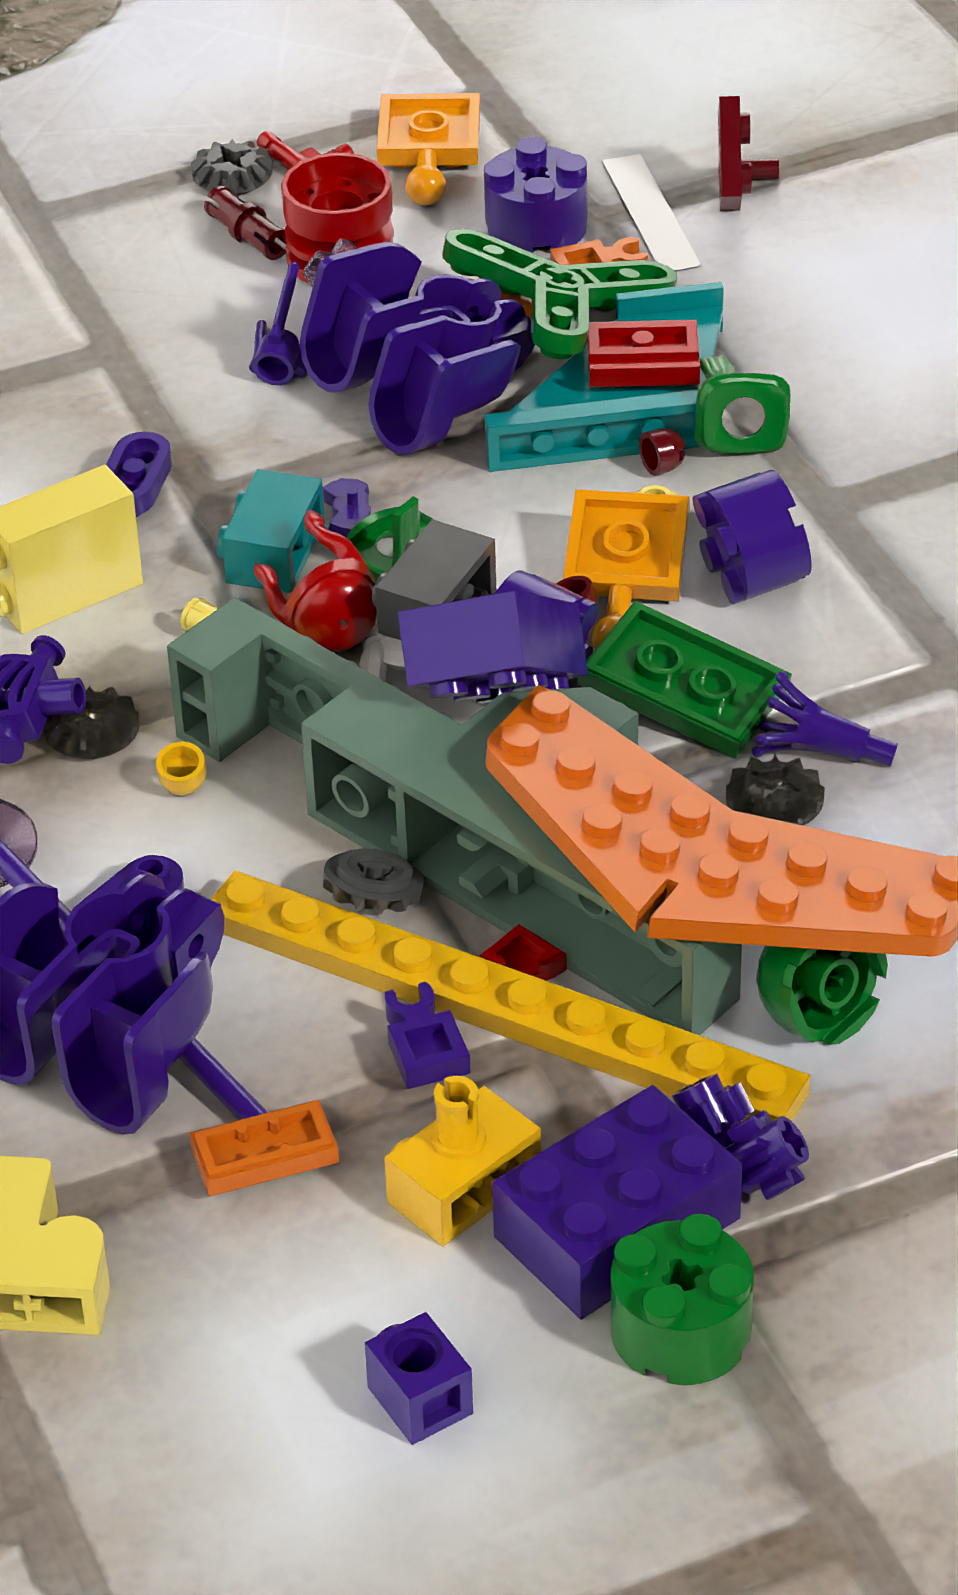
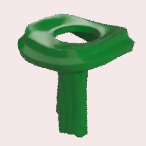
M724 355L700 358V368L706 380L701 385L696 399L695 441L699 447L710 452L725 454L767 453L781 449L787 438L790 418L791 394L788 383L782 377L775 374L735 373L734 365ZM747 397L755 399L764 408L765 415L763 424L758 431L744 437L734 436L727 432L722 424V415L727 405L738 398Z
M412 496L399 507L384 509L365 517L351 529L347 538L355 545L377 580L382 573H388L402 556L406 544L411 539H416L433 518L419 511L418 499ZM390 535L393 537V557H388L377 549V543Z

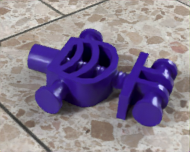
M46 635L37 636L31 643V655L4 654L0 656V763L12 764L19 761L24 752L23 742L39 739L48 716L81 714L85 709L86 689L83 681L80 678L59 679L53 666L60 665L65 659L66 653L63 646L52 637Z

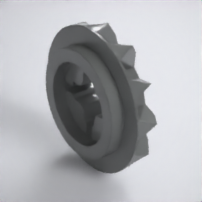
M233 139L227 144L213 142L211 149L197 151L196 160L191 162L192 177L198 186L207 191H211L217 186H225L235 195L244 194L261 187L270 179L273 171L272 160L269 159L267 149L255 147L253 141H247L242 144L235 143Z
M354 849L337 854L325 863L323 888L333 893L335 901L351 903L355 905L357 911L372 909L379 915L386 909L403 912L406 911L408 905L420 902L424 886L423 875L415 866L396 854L379 849Z

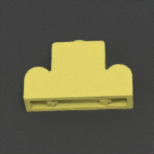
M0 1156V1330L100 1335L110 1291L103 1232L98 1224L86 1217L72 1215L57 1218L58 1204L52 1164L46 1158Z

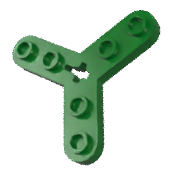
M469 229L449 231L445 235L442 258L450 264V268L454 272L464 276L488 278L495 282L503 293L523 295L532 299L531 339L540 348L543 355L557 360H567L572 355L584 351L589 331V308L593 307L604 311L616 309L617 293L675 287L677 282V273L672 268L658 262L631 260L560 265L488 234Z

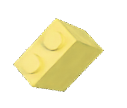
M106 464L0 506V617L6 616L21 634L143 584L134 495Z

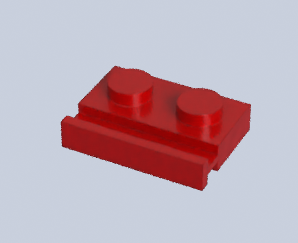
M697 320L589 322V387L700 385Z

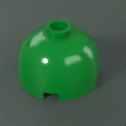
M764 946L758 961L756 976L759 997L773 1020L786 1031L812 1043L822 1041L828 1045L840 1044L859 1032L874 1014L880 999L871 995L876 986L877 975L886 979L887 957L886 954Z

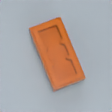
M319 1099L189 1133L191 1151L208 1197L339 1163L338 1145Z

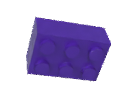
M514 590L397 612L407 687L430 689L431 698L453 697L454 701L476 700V704H487L501 693L533 690L537 685L550 690L568 689V679L588 676L578 603Z
M652 1084L492 1182L494 1237L582 1320L611 1301V1266L614 1259L615 1246L621 1238L635 1234L653 1224L684 1220L692 1214H706L716 1218L720 1222L722 1230L739 1220L741 1216L742 1163Z

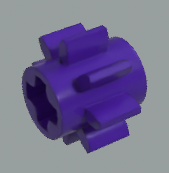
M718 1073L702 1078L672 1094L676 1105L724 1148L734 1143L727 1134V1131L741 1123L740 1120H743L746 1115L754 1112L741 1083L738 1082L732 1086L727 1085L724 1087Z
M763 1110L727 1131L734 1144L726 1150L742 1163L741 1190L743 1192L752 1194L761 1188L765 1199L770 1200L805 1179L798 1166L809 1159V1150L802 1133L790 1119L781 1116L771 1122L768 1113Z

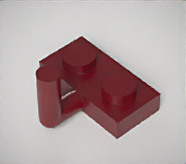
M719 96L718 173L720 211H740L742 194H751L752 180L779 179V158L741 159V144H750V113H740V96Z

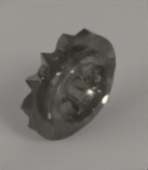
M89 684L86 690V706L81 714L48 716L44 726V735L48 744L63 755L78 759L102 758L123 750L135 739L140 728L139 712L135 710L131 696H118L114 687H108L102 692H96ZM88 716L94 720L101 718L102 727L97 722H93L88 718L82 720L81 718Z
M775 753L770 761L762 762L757 758L750 757L746 768H733L730 782L726 785L725 797L727 806L733 811L798 825H806L820 813L824 804L825 787L820 785L818 770L804 769L800 758L789 762L779 761ZM777 786L786 787V791L783 789H777L772 794L769 793L764 798L765 789L773 790Z

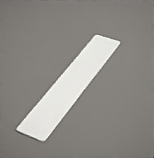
M635 154L603 160L604 166L655 261L672 268L674 271L699 267L701 263L642 156Z

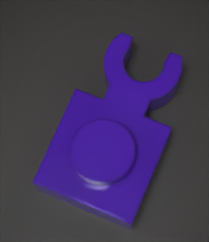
M427 982L418 983L419 1002L412 1005L399 1002L394 990L385 992L386 1019L390 1024L387 1025L388 1044L407 1089L443 1081L444 1078L450 1076L471 1074L470 1054L451 1010L435 1014L434 991Z

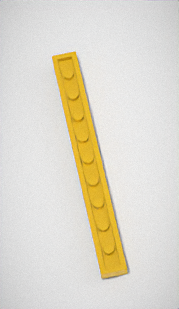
M236 870L233 871L211 898V900L221 904L224 913L223 935L383 993L388 990H394L397 998L413 1004L419 1002L418 983L427 982L434 991L435 1012L440 1013L451 1010L453 1017L457 1020L645 1088L653 1084L664 1095L672 1097V1094L715 1073H718L724 1087L740 1082L754 1109V1112L746 1115L743 1120H740L741 1122L763 1110L768 1113L771 1122L781 1116L793 1121L810 1093V1074Z

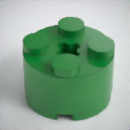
M692 1214L684 1220L653 1224L635 1234L621 1238L615 1246L614 1259L611 1266V1337L621 1359L631 1369L644 1376L646 1368L667 1375V1383L695 1385L709 1382L731 1371L740 1361L741 1352L748 1340L750 1341L753 1316V1265L744 1247L735 1238L722 1230V1226L716 1218L706 1214Z

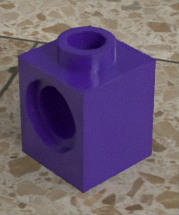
M427 1312L402 1324L391 1325L382 1330L376 1337L364 1342L368 1389L411 1445L474 1414L472 1368Z

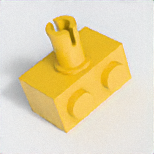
M463 1076L444 1078L445 1087L440 1083L435 1086L434 1100L437 1119L413 1137L401 1140L384 1157L387 1203L442 1247L493 1210L492 1182L541 1152V1128L486 1086L478 1089L473 1080Z

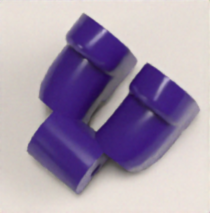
M383 242L330 255L321 261L301 329L300 350L308 375L317 386L327 392L345 391L364 385L373 379L368 407L370 420L376 435L386 448L396 454L408 455L433 447L444 440L454 418L473 412L499 398L510 382L513 372L526 361L532 353L535 344L531 339V319L525 314L523 306L513 299L501 300L499 286L488 278L469 280L462 276L448 274L430 276L421 281L415 297L409 298V292L422 261L413 252L398 243Z
M135 868L116 889H108L90 895L77 904L65 920L64 932L59 922L58 888L46 883H25L6 891L0 897V1080L14 1085L28 1084L57 1053L63 1084L75 1105L92 1121L109 1131L122 1135L134 1134L167 1098L169 1083L167 1070L198 1035L210 1013L213 992L211 966L219 951L224 933V913L221 904L187 888L176 890L173 893L168 892L162 878Z

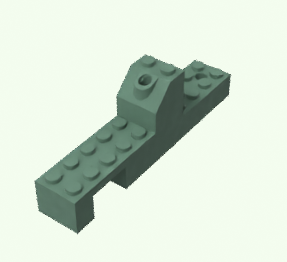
M235 597L167 645L176 737L195 744L203 753L218 762H221L269 725L303 744L309 816L363 848L384 850L402 857L421 872L425 885L502 931L508 933L520 924L567 953L568 970L649 1018L701 1035L740 1000L742 944L647 938L650 917L665 901V898L635 933L487 770L485 759L489 735L531 691L501 693L461 725L447 714L434 710L409 696L402 689L386 683L363 670L356 663L347 661L317 644L310 637L299 634L276 621L267 613L259 611ZM591 687L552 689L565 694L579 706L638 745L637 712Z

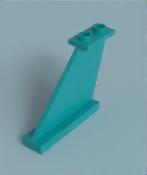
M722 282L617 293L616 320L613 322L697 320L700 362L702 357L709 358L715 356L719 332H723L724 287ZM587 344L583 352L575 354L509 412L484 415L485 451L489 472L639 455V439L641 434L658 428H669L678 432L685 442L683 449L698 448L699 445L695 441L696 399L706 377L700 368V385L589 387Z

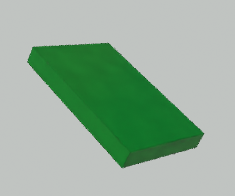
M634 601L586 660L588 676L578 677L577 684L583 687H591L607 697L623 703L633 711L736 759L758 730L760 723L773 710V708H769L768 700L770 697H777L772 691V686L778 683L776 675L780 671L786 672L790 681L792 673Z

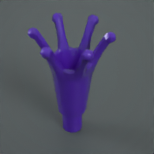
M780 671L776 675L778 683L772 686V691L777 697H770L768 700L769 708L787 715L798 724L763 720L760 723L762 731L782 733L758 735L755 738L758 745L753 746L751 749L753 756L758 758L764 753L776 751H813L859 762L861 758L891 766L898 743L870 735L871 729L825 710L798 690L788 680L786 672Z

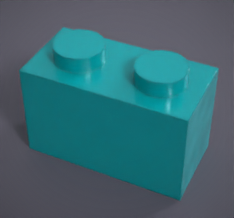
M260 469L256 470L247 490H240L237 495L234 515L229 525H222L218 533L216 553L218 558L224 559L226 583L264 589V585L255 578L253 573L254 563L267 564L275 570L282 592L291 593L317 541L305 529L304 518L306 511L313 510L323 517L325 524L322 479Z

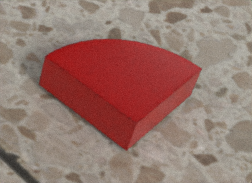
M520 924L478 956L545 981L567 970V953Z

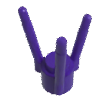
M296 262L289 264L270 332L267 333L266 321L259 320L256 324L254 355L249 365V370L255 373L263 382L271 385L287 384L293 378V375L304 378L307 375V370L302 361L299 340L294 333L284 329L299 271V265Z

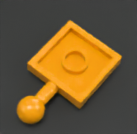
M480 93L381 94L377 161L382 166H393L401 169L417 166L411 170L405 182L407 195L416 204L430 206L437 203L443 197L446 190V181L442 172L437 169V165L447 168L478 165Z
M575 489L563 579L571 576H586L592 581L598 597H608L606 616L600 619L592 630L591 641L594 649L598 647L631 606V599L679 602L690 512L689 496Z

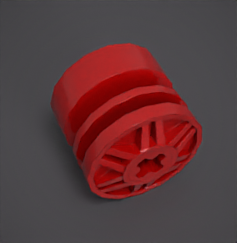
M339 152L321 154L298 162L286 172L281 183L283 214L287 224L284 229L287 243L286 259L288 267L292 262H296L299 265L297 278L301 281L314 285L319 264L327 256L383 242L393 243L394 228L390 218L393 212L392 182L388 170L378 161L359 154Z

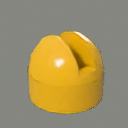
M185 741L174 742L165 746L157 755L156 768L159 781L171 794L180 796L193 794L202 787L206 776V764L204 754L198 746Z

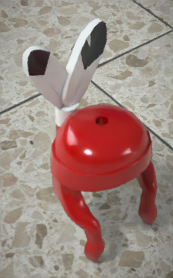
M307 510L304 518L306 531L339 559H334L316 567L301 579L289 595L288 600L279 586L275 570L267 564L254 563V576L264 585L271 612L285 626L303 636L310 637L317 644L331 652L347 650L360 643L364 651L361 655L359 666L383 681H386L387 667L405 671L401 640L383 637L382 634L378 633L376 624L377 609L372 603V592L377 581L376 576L348 538L327 529L324 526V519L319 513Z

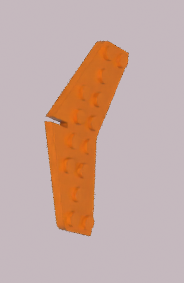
M537 685L488 737L485 759L487 770L635 933L665 898V901L650 917L647 938L927 957L939 956L948 952L958 940V856H942L733 811L579 706L565 694Z

